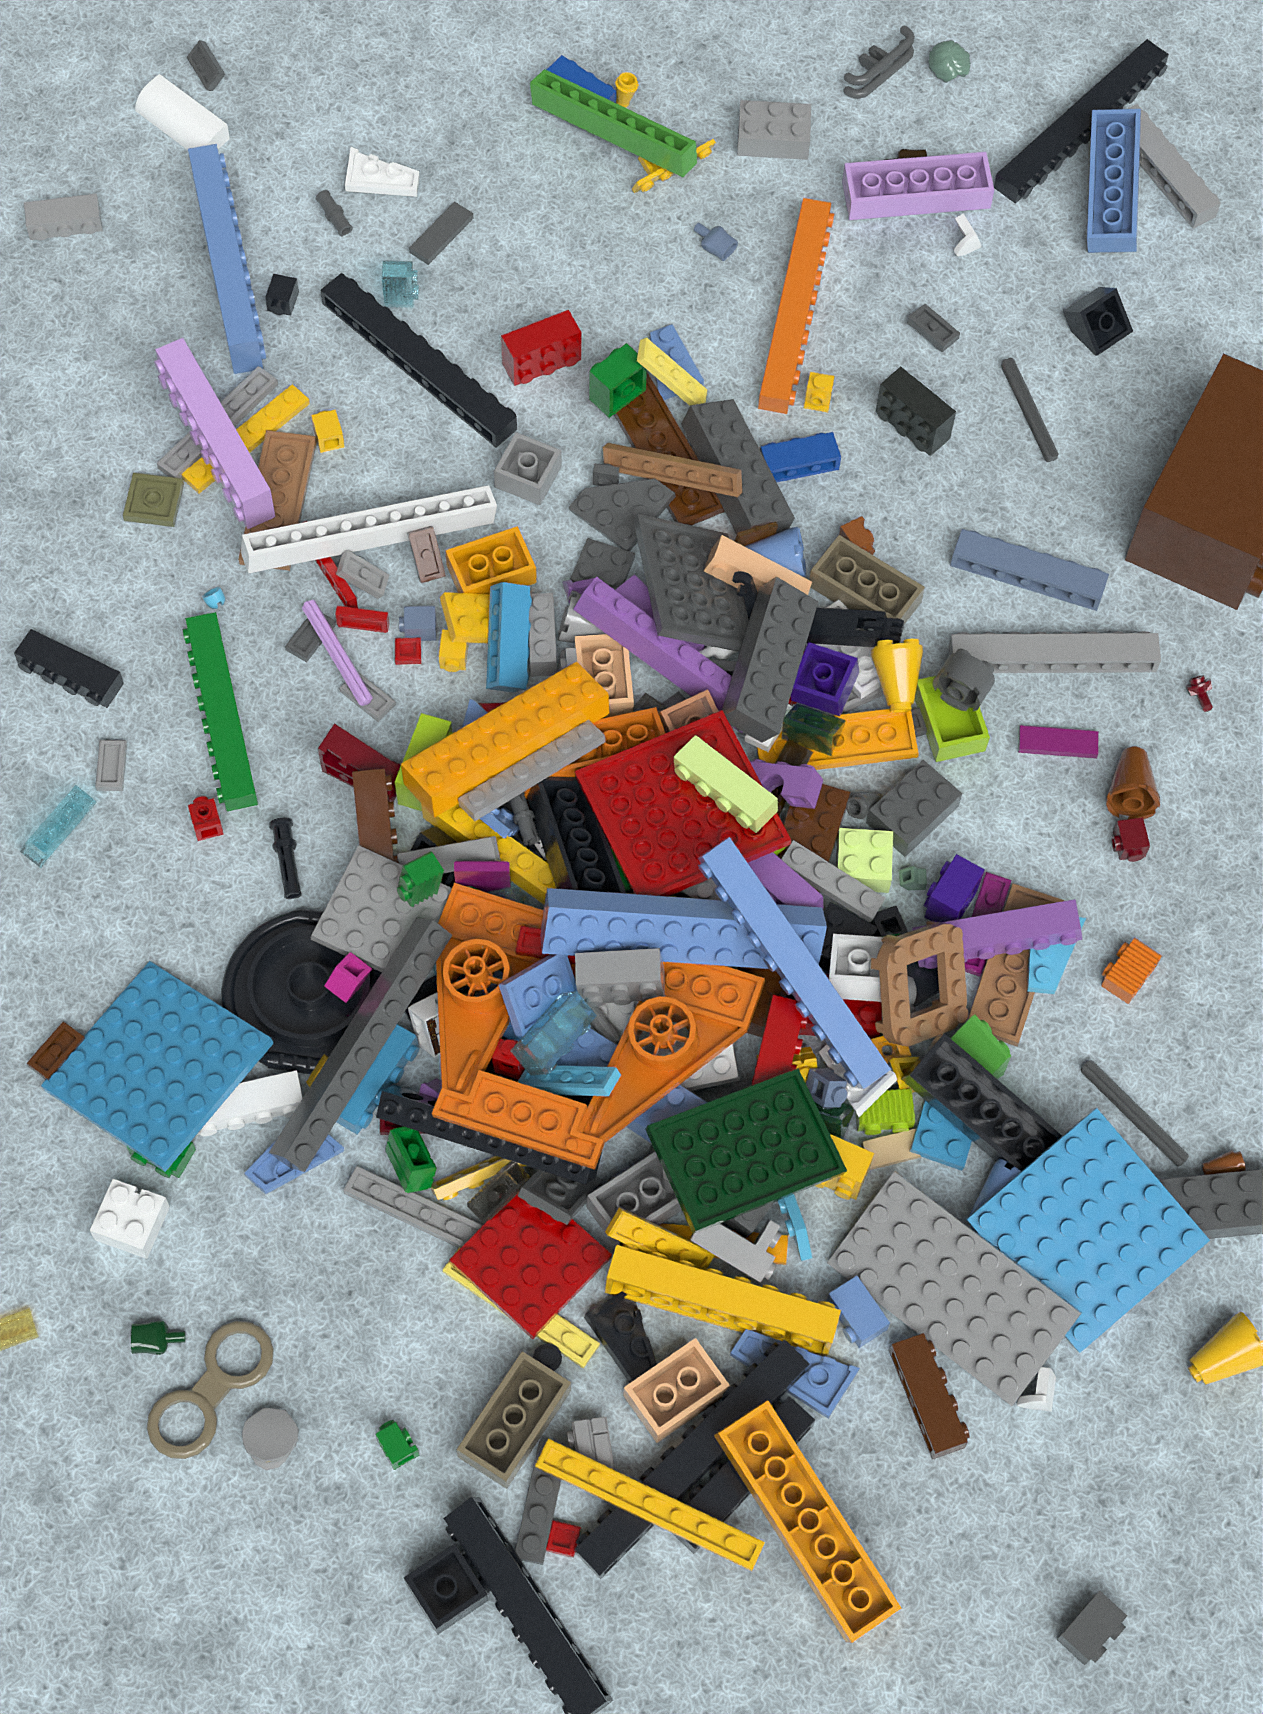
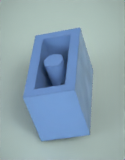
M855 1276L828 1294L827 1302L834 1304L836 1309L841 1310L839 1320L844 1326L842 1329L843 1333L851 1344L855 1342L858 1348H861L888 1330L889 1320L858 1276Z

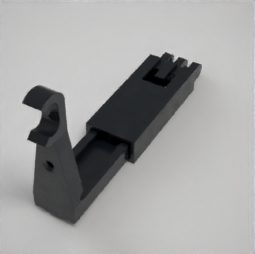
M738 571L734 573L732 581L744 584L738 586L736 595L744 597L748 619L750 620L758 592L753 577L749 573ZM816 608L806 643L875 647L878 641L893 640V644H899L904 620L887 618L886 611Z

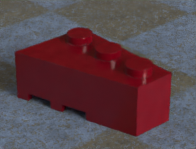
M334 723L318 747L322 772L354 787L352 772L385 769L386 775H391L392 791H387L388 802L394 801L397 797L395 780L401 765L389 760Z

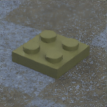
M133 473L123 512L124 521L174 527L184 487L183 479Z

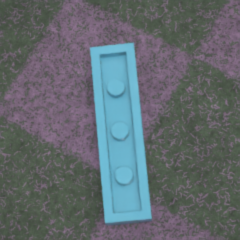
M528 1065L518 1082L556 1095L609 1096L621 1074L616 1067Z

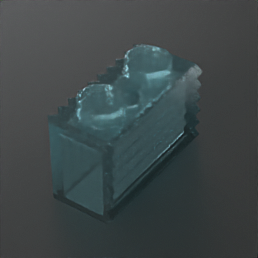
M383 260L382 285L384 305L391 308L395 306L396 308L410 307L412 309L414 307V300H419L418 270H413V261Z

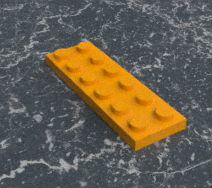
M890 709L787 721L769 752L757 747L759 760L775 764L789 739L813 752L807 765L813 766L816 770L918 758L919 754L912 712L893 713Z

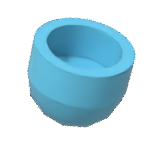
M215 587L202 596L208 607L212 609H218V602L222 606L225 602V596L220 587Z

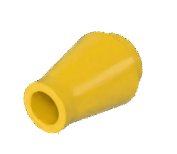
M624 72L617 77L615 85L616 103L626 108L629 106L639 84L634 74Z

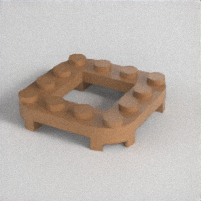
M927 921V926L899 936L887 935L881 939L883 945L879 950L877 959L871 958V969L879 970L883 1020L875 1022L877 1032L882 1033L889 1043L912 1046L956 1028L959 1023H964L967 1020L963 932L960 927L947 923ZM937 954L940 998L932 1001V1006L910 1014L907 965Z

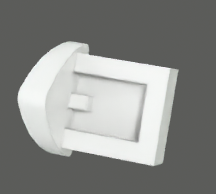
M964 213L956 217L955 220L964 238L954 248L955 254L963 256L981 248L978 236Z
M1040 1368L1035 1395L1020 1396L1017 1406L1052 1412L1056 1376L1051 1368Z

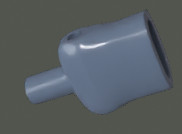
M697 223L694 227V231L704 237L701 241L702 248L722 261H725L738 246V241L730 236L721 226H716L709 230L701 223Z

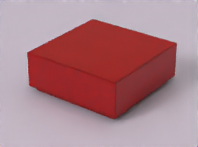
M421 637L395 638V665L421 664Z
M552 1520L546 1551L574 1558L577 1547L575 1542L579 1538L581 1527Z

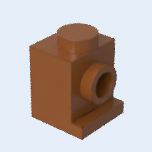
M863 516L840 526L839 535L872 555L875 553L873 548L874 537L869 529H865V519Z

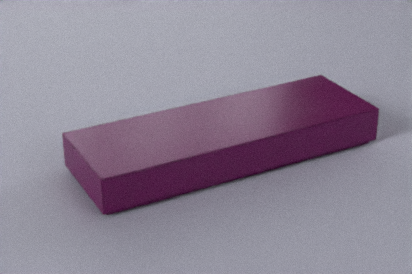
M1020 725L1018 753L1097 759L1099 731Z

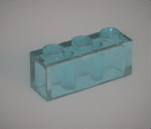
M75 785L26 841L20 852L39 868H42L90 813L97 801Z
M577 991L563 992L510 1051L531 1076L547 1075L556 1068V1062L560 1057L573 1049L574 1041L591 1028L590 1023L597 1015Z

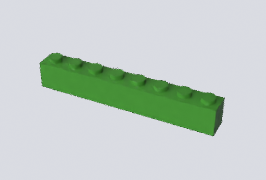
M544 69L530 82L532 105L681 177H684L697 164L696 141L548 70Z

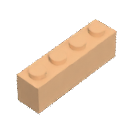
M721 535L711 549L704 572L737 589L738 586L744 584L732 581L734 573L738 571L749 573L753 577L757 592L762 585L775 577L782 579L807 595L812 581Z

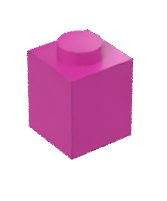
M350 952L336 966L324 986L346 1003L360 989L372 968Z

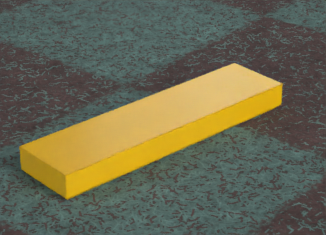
M620 1207L605 1231L608 1236L625 1244L636 1246L644 1253H661L667 1256V1260L674 1262L685 1260L693 1263L695 1268L705 1271L715 1256L693 1241Z

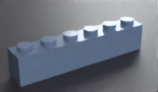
M965 529L961 530L950 565L1095 611L1098 610L1109 576L1108 573L1098 568L1085 567L1071 560L1066 561L1053 557L1049 553L1036 552L1022 545L1017 546L1004 542L999 538L987 537L976 531Z

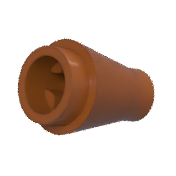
M1231 1150L1213 1160L1202 1163L1204 1175L1246 1171L1244 1159L1240 1151L1233 1152Z

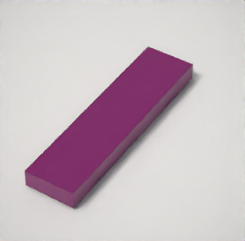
M986 872L971 917L1002 912L1012 880ZM968 959L965 962V972L981 977L986 959Z

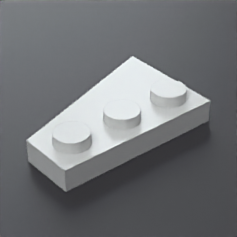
M350 148L345 181L346 191L417 197L420 179L419 171L394 162L389 164L379 160L378 156L372 154L367 156L359 153L358 149Z
M826 1045L819 1051L823 1062L827 1068H832L835 1070V1074L845 1079L843 1075L846 1072L840 1063L836 1064L827 1052L830 1048ZM891 1070L865 1089H858L857 1086L852 1087L847 1082L845 1088L848 1092L847 1100L858 1117L897 1081L895 1073Z

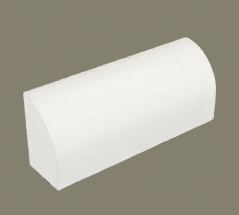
M160 74L151 80L138 96L135 107L136 112L187 150L217 144L219 149L230 139L228 126L224 121Z

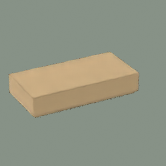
M916 1129L863 1141L861 1144L862 1148L874 1153L869 1170L921 1158V1155L909 1152Z

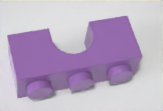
M759 759L750 761L762 786L771 793L776 787L783 785L781 795L790 806L815 809L823 778L813 766L807 764L791 766L785 762L772 764Z

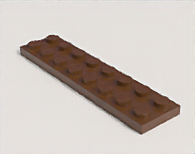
M647 372L646 391L614 414L632 448L699 461ZM659 481L675 493L676 497L667 506L675 522L692 526L725 512L715 492Z

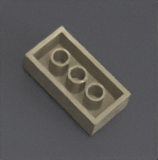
M838 535L814 565L809 580L812 581L810 588L831 601L836 602L840 600L848 609L886 611L887 618L904 620V625L922 603L925 590L923 585L841 535Z
M522 1351L456 1449L458 1458L507 1489L571 1392V1382Z

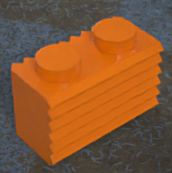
M1136 938L1130 944L1125 942L1116 954L1120 957L1115 964L1110 962L1102 973L1105 979L1101 986L1127 1004L1137 994L1162 957V955Z

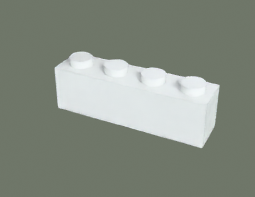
M297 1070L240 1083L198 1134L201 1136H211L220 1129L237 1130L251 1122L264 1124L272 1121L273 1117L282 1115L287 1118L291 1117L303 1099Z

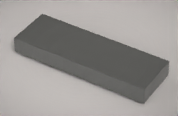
M454 201L409 247L410 254L429 265L474 219L473 213Z

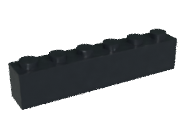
M790 1396L784 1402L779 1399L772 1406L796 1444L814 1426L815 1419ZM730 1460L725 1465L720 1462L710 1472L709 1476L712 1479L704 1487L699 1484L689 1495L691 1501L687 1504L721 1522H725L751 1494ZM673 1534L693 1554L700 1549V1546Z

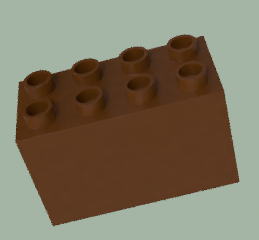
M1223 353L1143 507L1125 561L1235 610H1238L1246 593L1259 598L1263 591V370Z

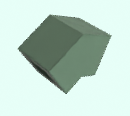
M912 866L899 870L901 887L906 890H926V868L917 869Z

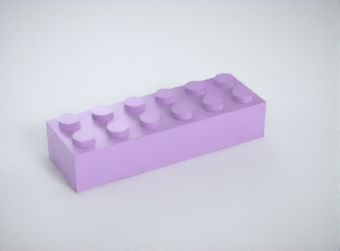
M986 152L844 164L842 184L849 220L991 208L994 186Z

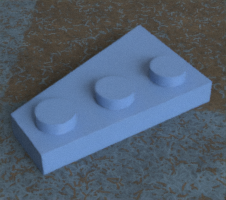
M328 1134L306 1171L302 1172L289 1168L272 1156L269 1151L273 1147V1143L244 1174L263 1193L268 1194L345 1150L342 1145Z

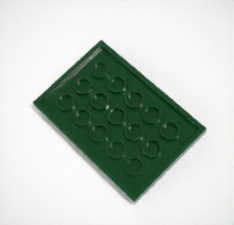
M799 1068L652 1123L645 1128L693 1234L847 1172Z

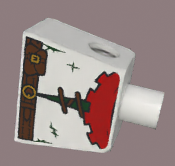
M435 993L408 1007L419 1046L434 1058L440 1054L438 993Z

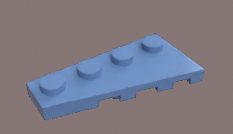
M746 1329L731 1351L730 1356L747 1367H750L753 1363L759 1365L766 1358L764 1355L766 1350L773 1343L776 1342L779 1345L782 1341ZM793 1347L810 1366L809 1370L787 1393L829 1419L860 1368L842 1364L826 1356L822 1357L800 1347Z

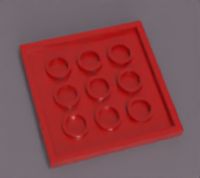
M520 1188L449 1259V1263L529 1337L534 1339L612 1258V1254L573 1219L566 1225L553 1219L551 1215L541 1209L529 1205L525 1200L518 1197Z

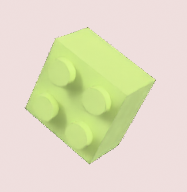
M839 828L836 844V867L875 892L889 893L892 882L893 831Z

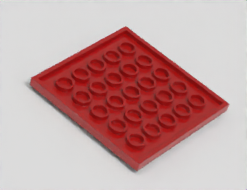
M723 710L574 771L575 777L609 842L633 894L668 897L708 880L698 867L701 864L698 857L729 837L747 863L791 845V838L777 813L755 833L749 827L747 829L742 827L737 822L735 816L720 810L712 798L701 795L696 790L694 784L688 780H682L675 773L674 756L696 735L762 786Z

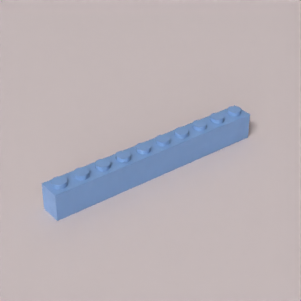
M731 838L722 840L698 857L701 863L698 865L700 871L707 879L712 878L717 886L715 892L723 902L728 901L733 908L731 915L740 926L744 924L749 931L747 938L756 949L760 947L765 954L763 960L772 972L776 970L782 980L779 983L788 995L792 993L798 1002L795 1006L804 1018L808 1017L814 1025L811 1029L820 1041L824 1040L830 1048L827 1052L836 1064L840 1063L846 1071L843 1075L852 1087L857 1086L858 1089H865L890 1071L891 1068Z

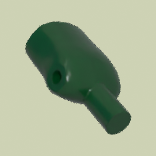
M164 1321L131 1324L132 1354L148 1353L162 1355L167 1351L168 1343L186 1342L185 1331L169 1332L168 1326Z

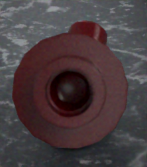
M1204 675L1190 679V684L1186 686L1190 696L1197 695L1203 711H1210L1213 706L1207 691L1212 689L1211 679H1205Z

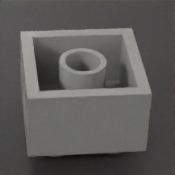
M515 432L494 470L495 488L541 505L562 467L561 450Z

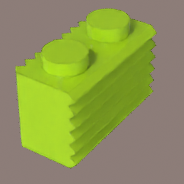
M912 1089L886 1090L860 1117L855 1112L857 1132L864 1131L866 1135H877L881 1133V1130H892L893 1133H899L913 1128L915 1114Z

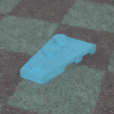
M1079 917L1082 929L1086 918ZM1076 943L1072 945H1050L1043 950L1029 949L1027 992L1055 994Z
M793 1194L778 1200L781 1214L786 1213L788 1220H785L789 1237H794L801 1261L812 1259L806 1226L795 1195Z

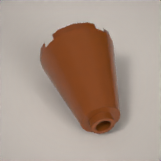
M1132 746L1124 749L1118 761L1106 797L1108 811L1115 817L1119 818V814L1129 816L1128 819H1147L1152 817L1156 813V809L1160 807V796L1148 754L1140 747Z

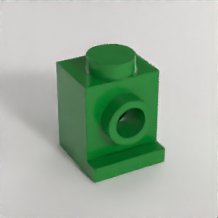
M390 1420L379 1427V1432L375 1434L376 1439L393 1470L420 1456L416 1445L409 1446L413 1441L405 1427L400 1430L394 1420Z

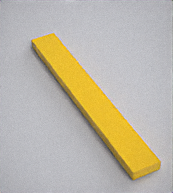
M551 1439L547 1440L535 1464L536 1468L750 1571H753L765 1542Z

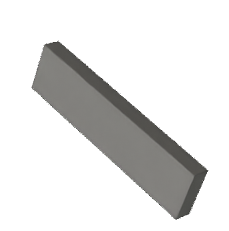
M496 836L397 854L399 864L405 865L431 851L444 869L443 873L454 872L455 861H501Z

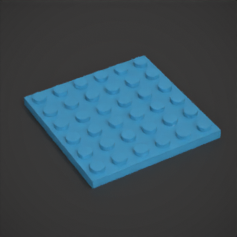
M149 961L85 1034L83 1042L69 1055V1058L51 1078L43 1082L41 1087L60 1102L166 1172L273 1045V1041L266 1034Z
M1094 1108L966 1218L967 1222L979 1235L1082 1312L1065 1335L1066 1339L1079 1353L1210 1241L1098 1108Z

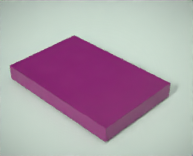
M508 861L454 862L455 883L466 887L472 886L479 891L489 894H511L510 864Z

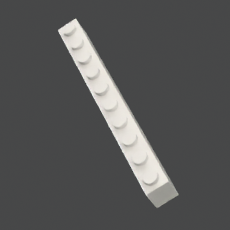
M488 485L242 535L241 554L247 572L253 573L341 555L347 550L356 552L409 541L407 532L429 526L434 528L435 535L492 524L494 523L497 504Z

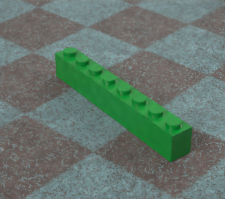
M213 612L185 618L187 628L182 629L185 643H191L192 648L191 651H187L190 667L195 666L197 673L192 674L195 689L200 688L201 695L197 696L200 712L205 711L206 718L201 719L204 733H210L211 741L206 742L209 757L215 756L216 764L211 765L214 780H220L221 787L216 788L219 804L225 803L227 812L256 806L258 801L217 614Z

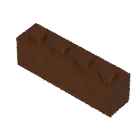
M385 769L352 772L359 846L399 864L397 855L393 854V845L398 844L396 828L391 829L390 818L395 817L394 801L388 802L387 791H392L391 775H386Z
M922 1333L891 1344L889 1349L890 1356L932 1460L964 1449L968 1443L967 1439L970 1438L969 1431L965 1422L959 1421L956 1413L958 1411L957 1401L953 1394H948L945 1386L947 1384V1377L943 1368H938L935 1362L936 1350L932 1341H927L925 1334Z

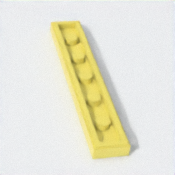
M449 1262L443 1269L444 1274L503 1313ZM558 1314L536 1336L545 1343L557 1346L562 1355L583 1369L600 1346L598 1341Z

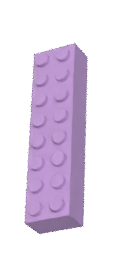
M181 338L155 349L158 360L154 361L160 374L158 375L159 382L163 389L168 388L170 392L168 396L174 408L178 407L181 411L179 416L185 427L189 425L192 441L195 445L201 446V456L206 465L211 464L213 468L211 472L216 483H222L224 487L222 488L223 495L228 503L232 501L235 506L233 511L239 522L243 521L247 529H250L274 518L275 512L271 490L185 340Z

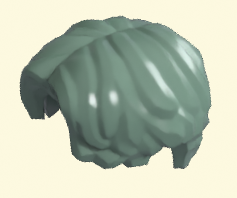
M953 40L943 41L936 44L932 51H930L929 69H932L938 79H942L946 83L955 79L957 75L965 77L970 71V55L957 42Z

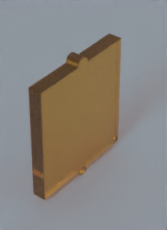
M773 522L738 532L734 541L742 546H746L774 535L778 524Z

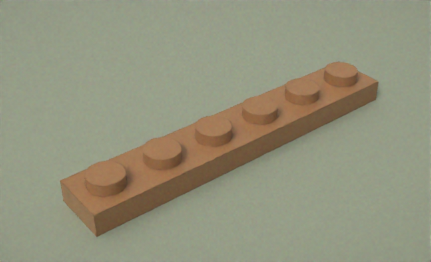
M607 443L603 446L604 464L619 467V473L656 479L662 482L738 497L742 493V474L740 469Z

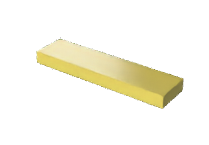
M648 338L640 340L637 362L689 406L706 403L707 389Z

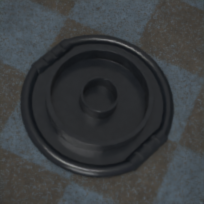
M300 908V910L271 918L255 928L242 940L227 964L221 988L222 1007L272 1039L273 1045L258 1061L267 1066L268 1069L289 1072L297 1070V1073L311 1075L324 1054L328 1057L330 1056L382 973L372 968L360 989L346 1003L324 986L336 966L346 957L311 940V935L324 911Z

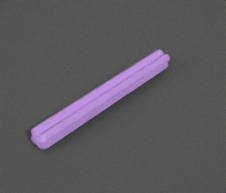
M306 601L302 607L304 613L360 706L370 704L373 699L371 693L316 601Z

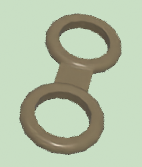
M234 1321L222 1325L211 1335L206 1344L204 1361L207 1371L191 1390L179 1389L167 1393L154 1404L148 1415L147 1432L150 1442L159 1453L176 1459H187L201 1453L209 1446L216 1433L217 1416L215 1409L231 1389H244L253 1386L266 1376L273 1362L274 1349L270 1337L261 1327L247 1321ZM237 1333L248 1334L254 1337L262 1350L261 1360L257 1367L249 1374L243 1376H231L224 1373L216 1360L217 1350L221 1342ZM180 1402L192 1403L198 1406L205 1418L204 1430L200 1437L186 1446H174L166 1442L159 1430L160 1419L163 1413L170 1406Z

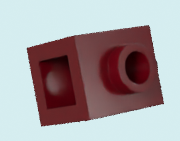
M1135 818L1117 821L1111 843L1113 851L1118 852L1119 860L1128 859L1130 862H1136L1146 857L1150 843L1144 819Z

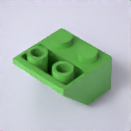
M974 1014L951 1039L995 1078L999 1079L1004 1075L1011 1059L1010 1050L1002 1040L998 1041L992 1034L989 1024L984 1020H980Z

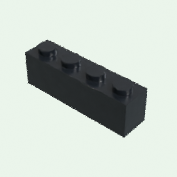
M30 629L14 652L18 667L28 674L34 672L40 675L45 682L52 685L56 683L62 686L71 695L79 694L94 706L100 704L108 708L124 684L120 671L33 629Z

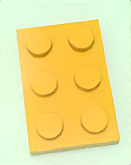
M444 592L440 597L451 642L488 643L490 594Z

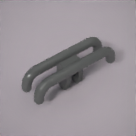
M902 26L900 28V33L905 36V39L901 40L899 45L891 52L887 53L873 45L868 50L870 56L864 53L859 56L858 59L861 66L865 67L868 71L860 76L846 73L844 80L852 85L868 84L862 89L846 86L843 90L846 96L853 99L865 98L911 60L914 54L912 44L914 43L915 36L909 27Z

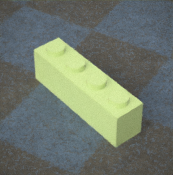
M696 735L674 756L675 773L678 777L694 784L696 790L704 797L709 796L712 798L720 810L735 816L737 822L746 829L749 827L757 833L778 812L777 797Z

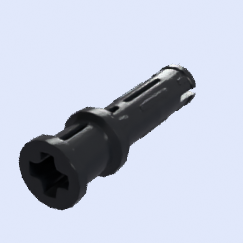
M283 817L269 822V828L273 830V850L278 853L284 898L290 900L301 897L302 893L300 891L294 855L297 843L292 835L291 827L293 826V820Z

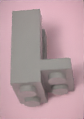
M767 1219L754 1243L721 1223L695 1234L692 1233L690 1240L761 1283L763 1278L769 1280L777 1266L773 1262L776 1257L766 1250L768 1246L773 1249L782 1234L778 1232L780 1226Z

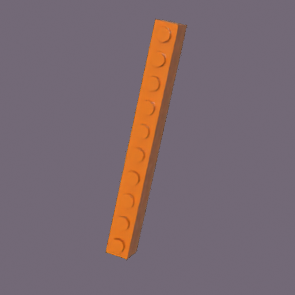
M803 198L759 395L758 409L787 414L789 405L794 406L797 391H793V385L799 384L801 371L797 370V366L803 365L805 350H801L802 345H807L809 330L805 329L806 325L812 324L814 311L810 310V306L816 305L818 291H815L814 288L815 285L820 286L822 271H818L819 266L824 267L826 252L822 250L823 246L828 247L830 232H827V227L832 228L835 213H830L832 204L830 202Z

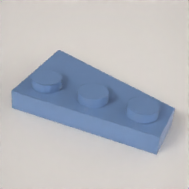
M673 324L650 332L651 342L700 384L704 385V379ZM656 378L657 388L663 400L677 396Z

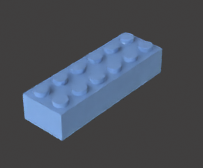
M1141 109L1092 110L1087 228L1088 253L1137 252Z

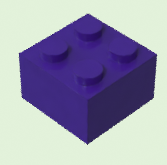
M809 642L800 662L791 693V701L840 716L860 673L858 658Z
M958 854L955 855L952 862L947 860L940 871L941 876L938 882L934 881L926 896L928 897L923 905L927 908L924 918L935 922L961 919L978 892L985 869Z

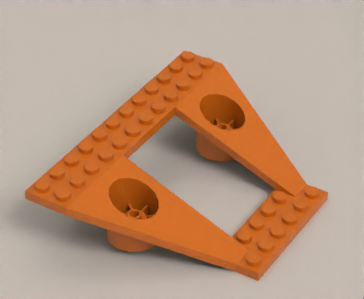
M454 883L438 922L440 926L452 934V937L436 961L442 1088L432 1111L433 1117L595 1170L605 1142L747 1033L765 983V978L727 966L663 962L665 997L659 996L648 999L645 1002L638 1001L607 1066L616 1067L621 1074L609 1096H593L587 1107L584 1103L485 1072L499 1039H502L510 1023L498 984L541 960L540 958L516 955L515 949L520 927L526 926L541 929L544 910ZM570 963L574 978L576 979L575 964ZM502 969V980L493 977L492 973ZM461 974H465L464 979L457 981ZM491 983L498 985L497 988L488 993L486 988ZM465 985H468L470 988L467 996L456 990ZM484 990L486 994L479 997H473L475 991ZM686 1027L690 1032L689 1038L678 1035L677 1031ZM643 1031L650 1033L649 1037L639 1041V1036ZM676 1041L685 1044L677 1052H674L672 1046ZM652 1043L655 1046L653 1055L643 1050L642 1047ZM669 1048L671 1054L658 1056L660 1049Z

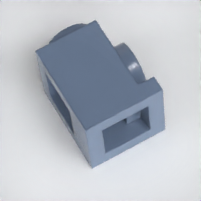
M810 1068L806 1085L814 1102L822 1107H841V1104L848 1096V1092L845 1089L847 1081L835 1074V1070L832 1068ZM819 1081L823 1083L822 1089H817Z

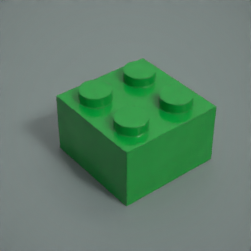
M627 343L621 348L614 349L609 357L601 363H595L589 371V400L608 418L612 417L646 391L647 369L637 362L638 353Z

